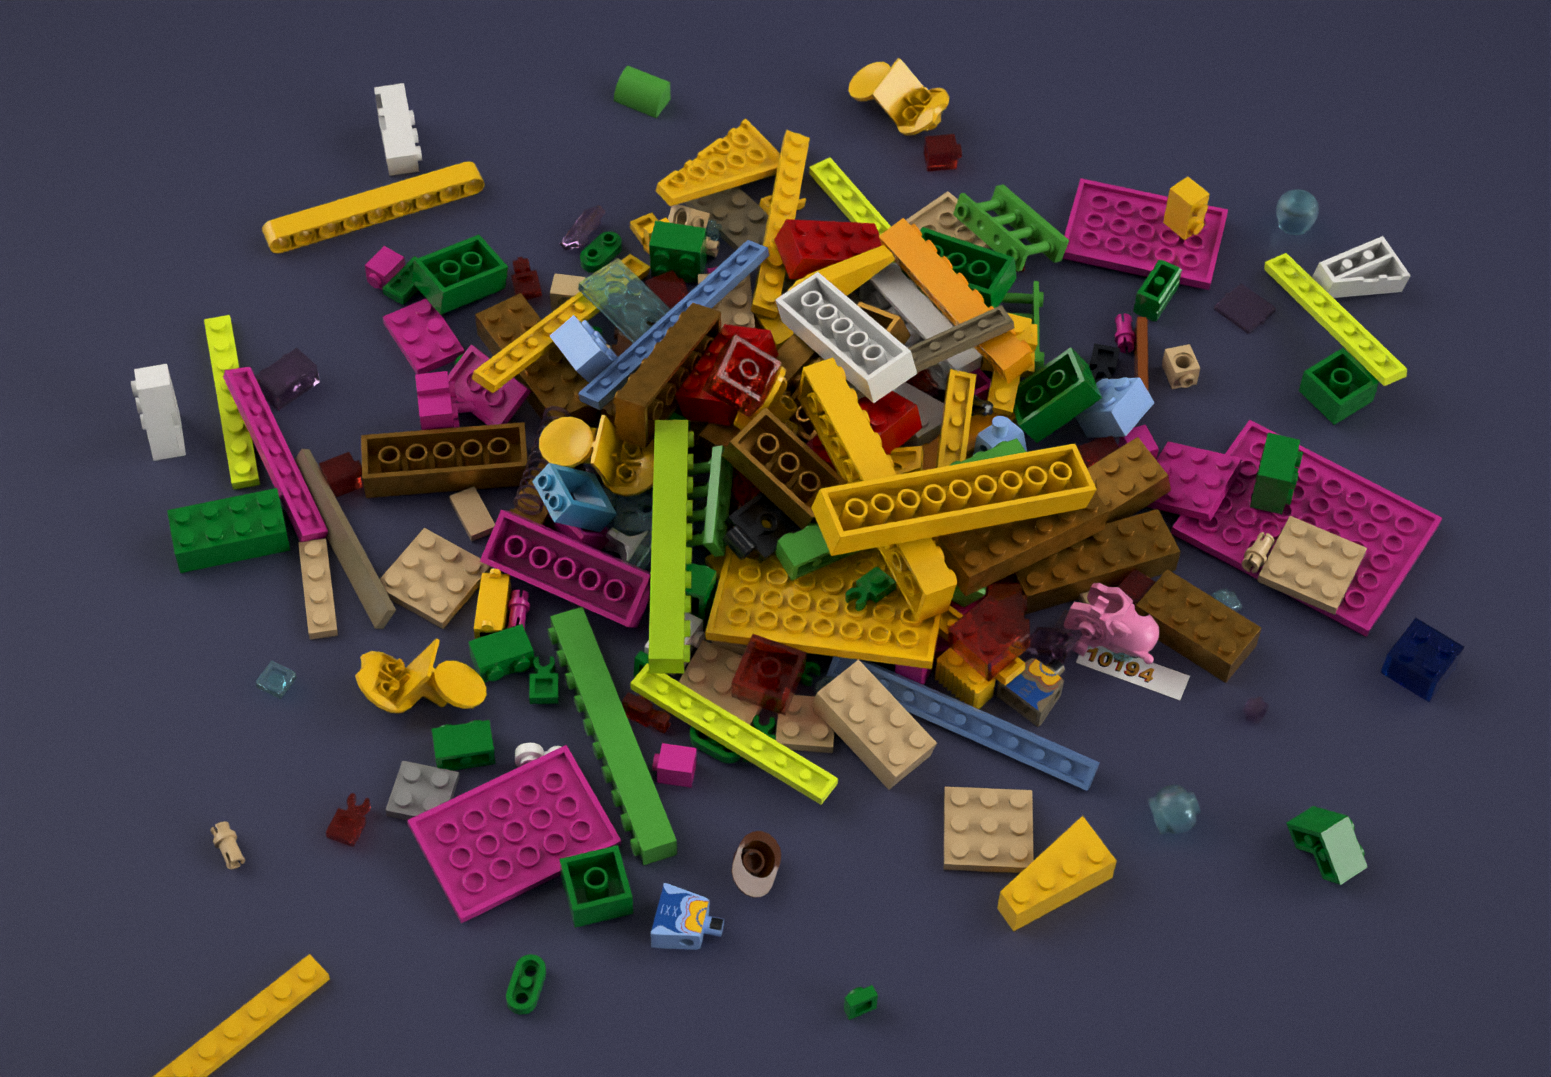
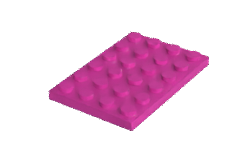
M1080 178L1064 235L1069 240L1063 259L1146 277L1154 269L1158 260H1164L1182 269L1179 284L1209 290L1228 209L1208 205L1203 229L1197 235L1193 234L1184 240L1163 223L1168 200L1167 196Z
M567 745L407 820L411 832L461 924L560 876L559 859L616 845L618 847L621 846L619 835Z

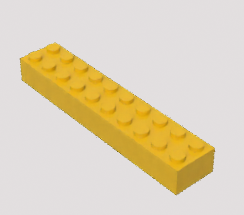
M833 357L803 367L798 399L838 474L847 484L897 475L891 456L889 454L886 455L882 448L879 434L874 432L870 426L867 412L862 410L858 404L855 390L848 386L843 368L841 366L838 367ZM932 537L878 547L917 622L949 610L957 585V578L954 571L948 569L944 562L943 551L939 546L935 545Z
M1074 443L821 488L811 508L830 554L834 556L1084 509L1097 489Z

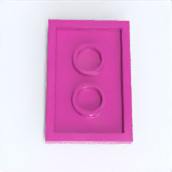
M427 299L383 316L384 325L416 374L428 373L455 361L460 355L465 353L464 348L442 315L437 312Z
M471 344L448 375L449 382L454 381L456 397L453 398H456L458 402L473 401L474 411L471 413L486 425L507 424L531 391L515 378H512L494 393H491L472 380L473 371L490 358Z

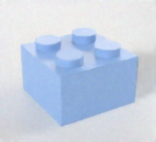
M574 315L550 335L574 369L589 383L618 358L616 353L607 347L606 340L597 330L595 331L586 320L581 322Z
M1105 378L1096 383L1102 399L1078 414L1075 418L1087 438L1125 437L1150 409L1154 401L1141 378Z

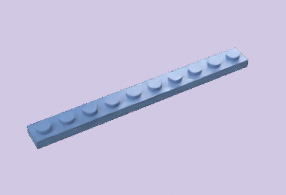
M747 240L578 393L580 401L598 410L606 406L614 398L616 392L624 387L629 376L637 371L642 360L651 354L656 343L665 337L669 327L674 326L680 314L686 311L692 302L712 309L769 257L768 248Z
M833 656L826 676L835 679L858 659ZM860 660L908 712L1086 791L1090 789L1100 762L870 661Z

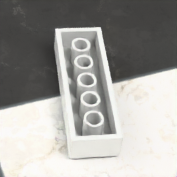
M890 263L860 286L859 298L863 302L902 318L911 334L904 345L907 348L954 327L946 316L940 313L933 305L932 301L920 292L916 284L902 273L901 268L896 263ZM972 347L922 371L939 389L946 391L947 376L950 369L969 373L981 367L982 356Z
M819 272L813 274L775 300L782 322L824 360L833 357L838 367L841 366L843 368L846 379L873 403L917 374L911 351Z

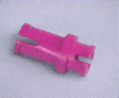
M1124 313V322H1122V316L1119 314L1115 318L1117 330L1115 342L1117 348H1120V352L1126 353L1125 347H1128L1129 353L1133 351L1136 340L1135 333L1132 331V317Z
M513 590L511 592V600L508 601L507 609L510 611L507 629L516 626V624H523L525 629L526 613L530 610V603L528 602L529 593L527 591H522V597H519L520 590Z

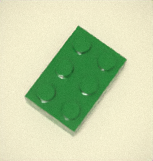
M476 235L415 259L412 283L441 315L505 289L508 266L480 235Z
M1070 347L1019 383L1013 411L1019 426L1038 443L1078 414L1102 399V396L1089 365Z

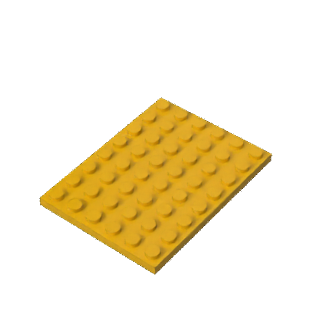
M767 520L762 521V525L765 528L771 527ZM938 536L932 537L937 546ZM729 547L727 548L705 631L706 640L932 669L942 614L917 622L897 583L896 589L879 602L874 603L871 599L868 600L863 610H856V601L859 599H852L848 603L845 601L846 592L856 587V580L876 566L894 579L878 547L861 550L792 581L776 557V552L760 564L757 561L759 555L755 550L743 560H740Z

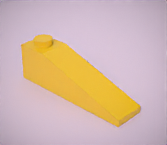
M882 245L810 273L804 278L797 280L788 291L819 272L843 294L848 296L896 259L887 247Z

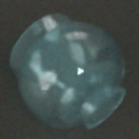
M1294 189L1287 191L1280 197L1276 205L1278 225L1284 232L1291 235L1304 234L1310 230V227L1315 223L1319 215L1318 201L1315 196L1305 190Z
M1181 785L1165 786L1156 793V796L1148 798V803L1160 835L1167 832L1174 835L1182 834L1191 830L1196 823V815L1201 813L1194 792L1187 793L1186 789Z

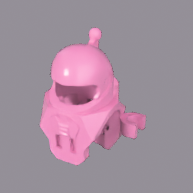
M1093 583L1087 596L1090 604L1074 602L1063 625L1075 638L1079 639L1074 652L1084 657L1089 646L1092 648L1103 646L1115 654L1123 652L1129 656L1142 658L1146 664H1152L1154 658L1148 652L1154 648L1159 638V626L1150 614L1145 617L1138 615L1135 611V605L1132 604L1133 600L1119 587H1107L1101 583Z

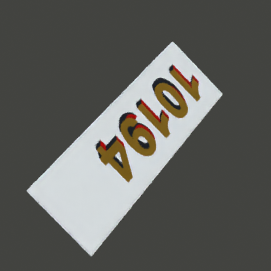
M1089 646L1084 657L1079 654L1076 661L1078 664L1181 700L1190 677L1155 663L1146 664L1143 659L1129 656L1123 652L1115 654L1103 646L1096 648Z

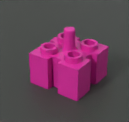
M448 371L415 375L422 430L460 427L459 419H457L459 418L458 413L474 411L473 401L457 403L456 398H453L456 397L454 381L449 382Z

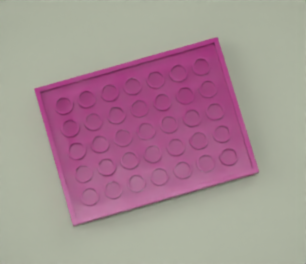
M1249 420L1225 453L1226 455L1242 458L1243 467L1211 521L1208 522L1180 515L1172 527L1171 534L1258 579L1263 566L1259 567V570L1255 573H1252L1253 567L1250 572H1247L1242 567L1244 553L1253 546L1257 536L1262 532L1265 534L1264 537L1266 533L1270 534L1276 543L1290 516L1366 547V553L1335 615L1297 598L1294 599L1367 637L1439 527L1442 517L1299 445L1298 451H1302L1303 456L1300 468L1298 469L1299 475L1291 504H1285L1282 514L1250 507L1267 434L1277 433ZM1274 545L1270 548L1269 552L1267 553V555H1266L1267 559H1268V557H1269V555H1270V553H1271V551H1272Z

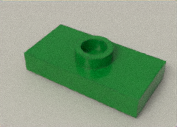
M415 256L382 288L384 295L402 305L418 291L417 287L412 283L414 260L417 259Z

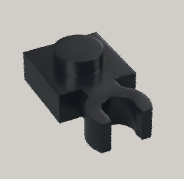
M1094 343L1089 367L1090 370H1093L1094 380L1097 378L1111 379V374H1115L1120 348Z

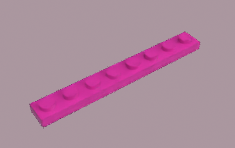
M251 367L225 370L223 378L274 487L278 489L279 498L300 542L326 538L328 529Z

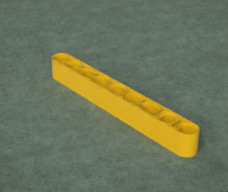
M467 161L272 219L263 225L262 232L270 250L273 253H283L475 195L484 188L485 183L475 163Z

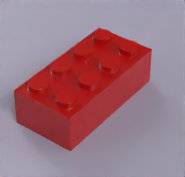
M786 219L774 239L789 279L804 278L810 273L882 246L879 239L880 234L875 223Z
M724 324L675 394L682 415L687 420L731 426L738 413L743 395L745 393L750 396L779 355L771 330Z
M893 390L875 403L866 396L858 400L860 408L865 410L869 416L872 430L879 434L882 448L886 455H891L895 448H899L923 428L917 404ZM818 435L814 436L806 445L837 472Z

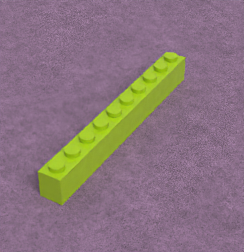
M655 420L649 673H684V662H690V645H685V637L691 636V621L685 620V613H691V595H686V588H691V571H686V564H692V547H687V540H692V523H687V517H693V500H688V493H693V477H688V470L694 469V455L688 454L689 448H694V431H689L688 420Z

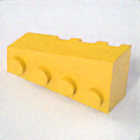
M1082 816L1000 891L997 909L1011 929L1016 931L1113 878L1117 861L1084 816Z

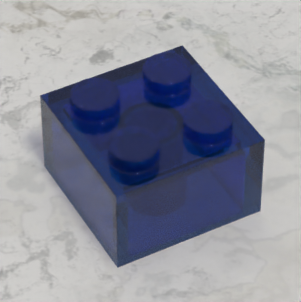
M1415 617L1388 652L1380 673L1430 702L1458 665L1465 646Z

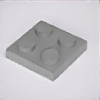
M402 761L385 810L386 816L409 820L453 799L460 778L459 772Z

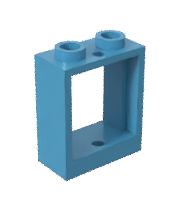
M548 463L532 481L555 523L601 532L617 515L594 473Z

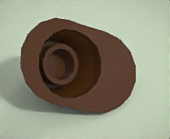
M752 831L744 836L735 851L731 873L737 888L745 895L753 898L762 897L773 886L781 862V850L776 839L769 833Z

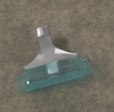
M613 527L607 532L605 537L610 541L604 546L606 551L616 552L623 561L641 569L646 568L651 560L652 530H646L639 535L630 537Z

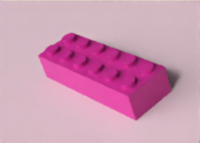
M500 511L480 559L482 563L630 628H638L650 599V572L511 511Z

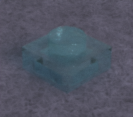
M271 660L255 682L257 688L281 699L297 679L295 671Z

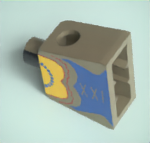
M1031 658L1025 662V670L1006 686L999 681L996 696L1039 727L1062 694L1064 680L1060 675L1065 671V668L1057 659H1052L1045 666L1036 658Z

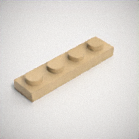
M326 538L298 542L310 640L338 636Z

